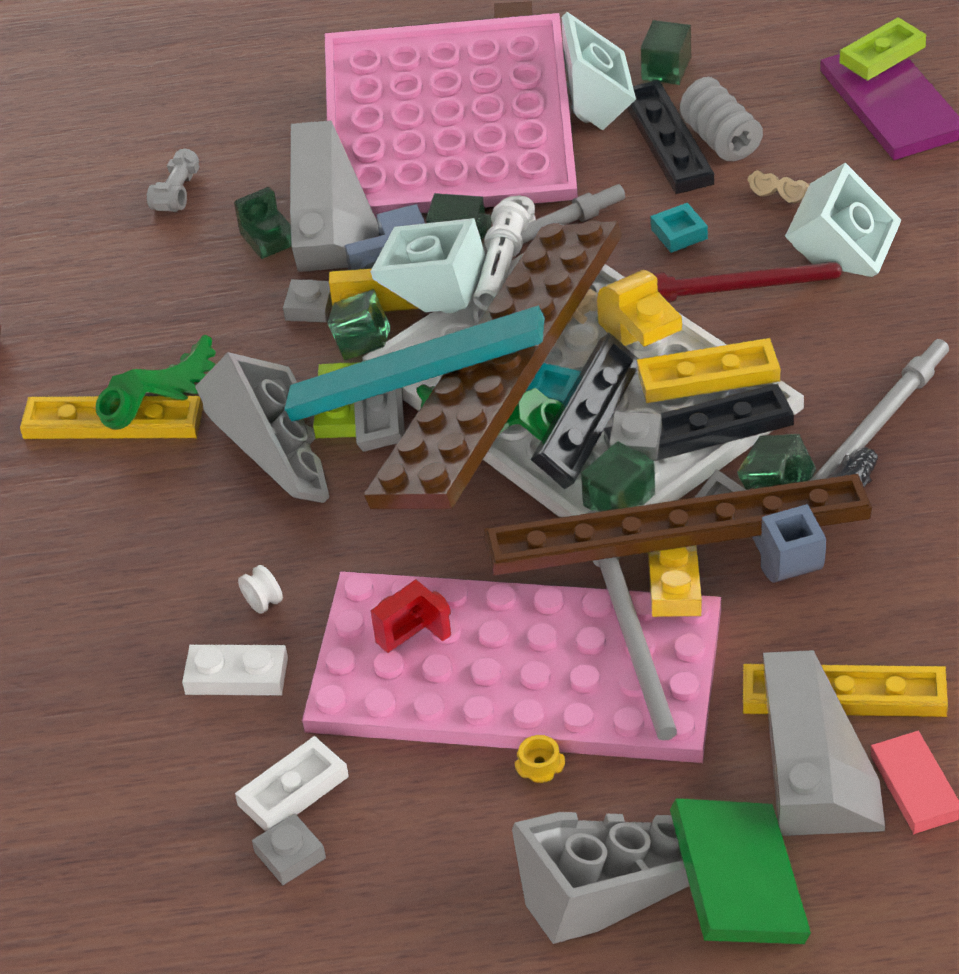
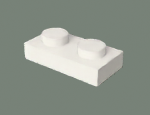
M189 645L182 681L185 695H282L288 661L286 645Z
M313 736L235 793L237 804L266 832L291 815H298L349 777L347 764L317 737Z

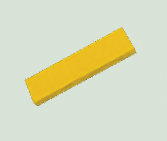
M98 396L28 397L20 430L23 439L197 438L203 403L200 396H187V400H176L164 396H144L133 421L123 429L113 430L105 426L96 413L95 407Z
M743 664V714H768L763 664ZM821 665L846 715L947 717L946 666Z

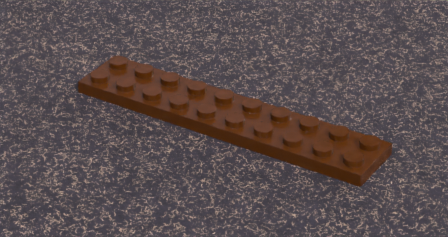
M590 220L582 224L572 225L551 223L540 228L477 325L539 305L545 318L543 342L443 374L364 493L370 509H452L620 241L622 233L618 221L599 222L597 220Z

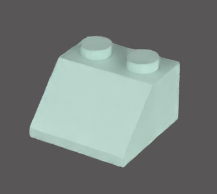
M566 12L562 16L563 54L567 86L570 90L573 104L572 110L581 121L585 123L591 122L604 130L636 100L625 52Z
M844 163L810 183L785 237L812 264L837 262L841 265L844 272L873 277L881 269L901 219Z
M475 219L394 227L371 270L373 280L424 312L442 311L444 313H453L465 309L479 282L486 258Z

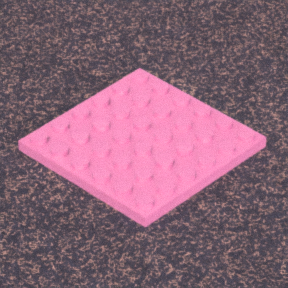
M559 13L325 33L327 121H332L375 217H377L376 214L417 204L421 213L495 207L503 199L518 195L528 197L533 203L568 201L578 197Z

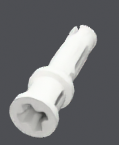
M502 202L494 207L491 215L493 226L487 231L484 239L485 247L488 251L478 287L474 293L475 304L484 310H487L505 283L511 260L520 252L523 245L521 233L528 226L529 214L524 207L514 202ZM511 214L509 225H506L507 215Z

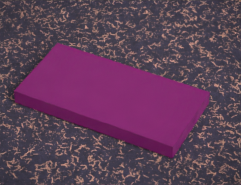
M840 54L820 60V71L893 160L959 140L958 114L909 58L904 59L868 81L840 64Z

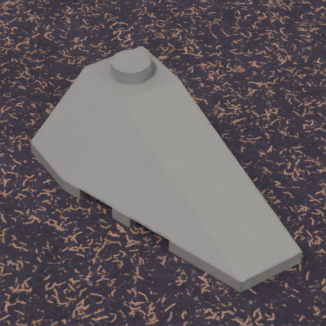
M332 121L291 124V241L298 272L348 268L345 245L379 236L378 222Z
M227 352L195 386L203 402L205 413L293 498L324 503L329 498L321 460L311 451L310 444L316 439L314 430L305 425L304 419L291 422L285 411L290 385L297 383L290 368Z
M814 650L763 653L777 819L782 836L885 831L880 780Z
M557 812L514 823L512 833L525 904L553 944L598 932L690 886L671 815H656L652 822H625L623 814L606 813L604 821L578 820L577 814L574 812Z

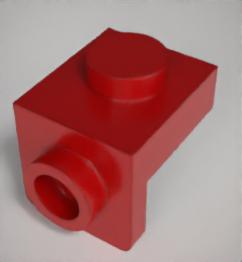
M417 579L392 596L384 598L376 607L370 610L375 643L387 653L425 627L441 641H445L451 636L449 619L451 609L448 602L439 592H431Z

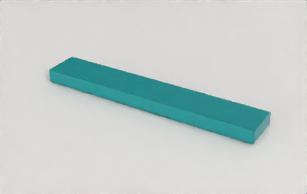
M538 305L292 384L289 388L285 411L290 421L295 422L541 344L543 342L545 318Z

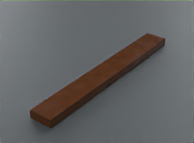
M859 474L486 528L484 529V542L494 576L761 536L762 517L808 504L820 527L871 519L872 506Z

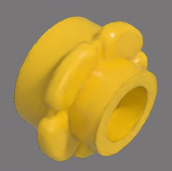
M534 735L526 738L519 746L517 752L518 760L515 761L516 772L522 778H529L535 783H544L552 780L554 774L561 773L565 766V757L559 753L558 744L554 739L545 735Z

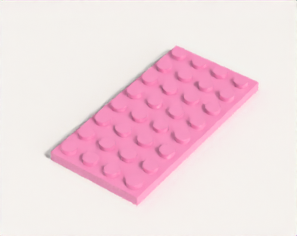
M340 572L302 719L305 733L519 749L520 744L528 737L545 735L554 739L559 746V752L703 763L721 615V597L701 596V616L652 617L650 592L629 591L677 729V734L672 739L660 740L653 726L608 589ZM415 579L431 592H439L446 599L451 609V615L449 616L451 636L448 639L441 641L425 627L389 653L375 643L370 610L376 607L384 598L392 596Z

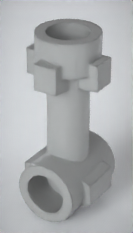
M189 149L176 151L173 159L169 160L167 168L170 175L165 183L157 182L156 185L149 186L147 203L150 209L177 212L185 208L187 192L183 183L184 181H190L193 174L197 173L200 168L198 156Z

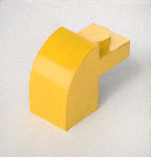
M640 270L606 285L598 292V323L607 333L610 332L624 346L639 341L645 347L682 330V316L658 292L657 277L647 270Z

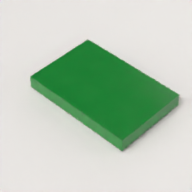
M676 798L670 808V813L704 941L805 944L811 931L773 804Z

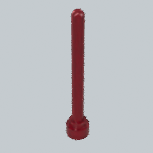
M837 262L683 279H675L672 275L667 276L665 272L652 274L657 277L658 292L670 303L676 301L677 297L837 279L842 274V267Z

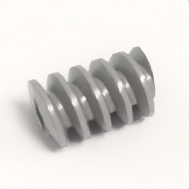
M703 77L692 83L683 94L680 103L682 118L707 142L711 149L715 150L720 158L726 161L741 160L753 153L760 145L763 137V128L760 122L754 120L752 114L747 112L743 105L737 103L735 97L730 95L727 89L720 85L718 80L712 77Z

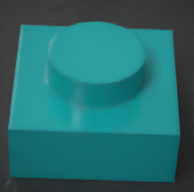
M688 202L650 216L651 230L670 253L708 239L707 224Z
M543 363L527 390L537 388L549 399L558 400L563 404L581 371Z

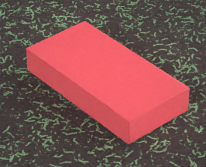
M919 730L871 745V758L913 834L959 820V800Z

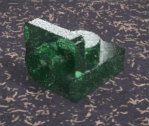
M270 187L261 189L234 202L239 233L261 259L292 247L291 225L277 209L275 192Z

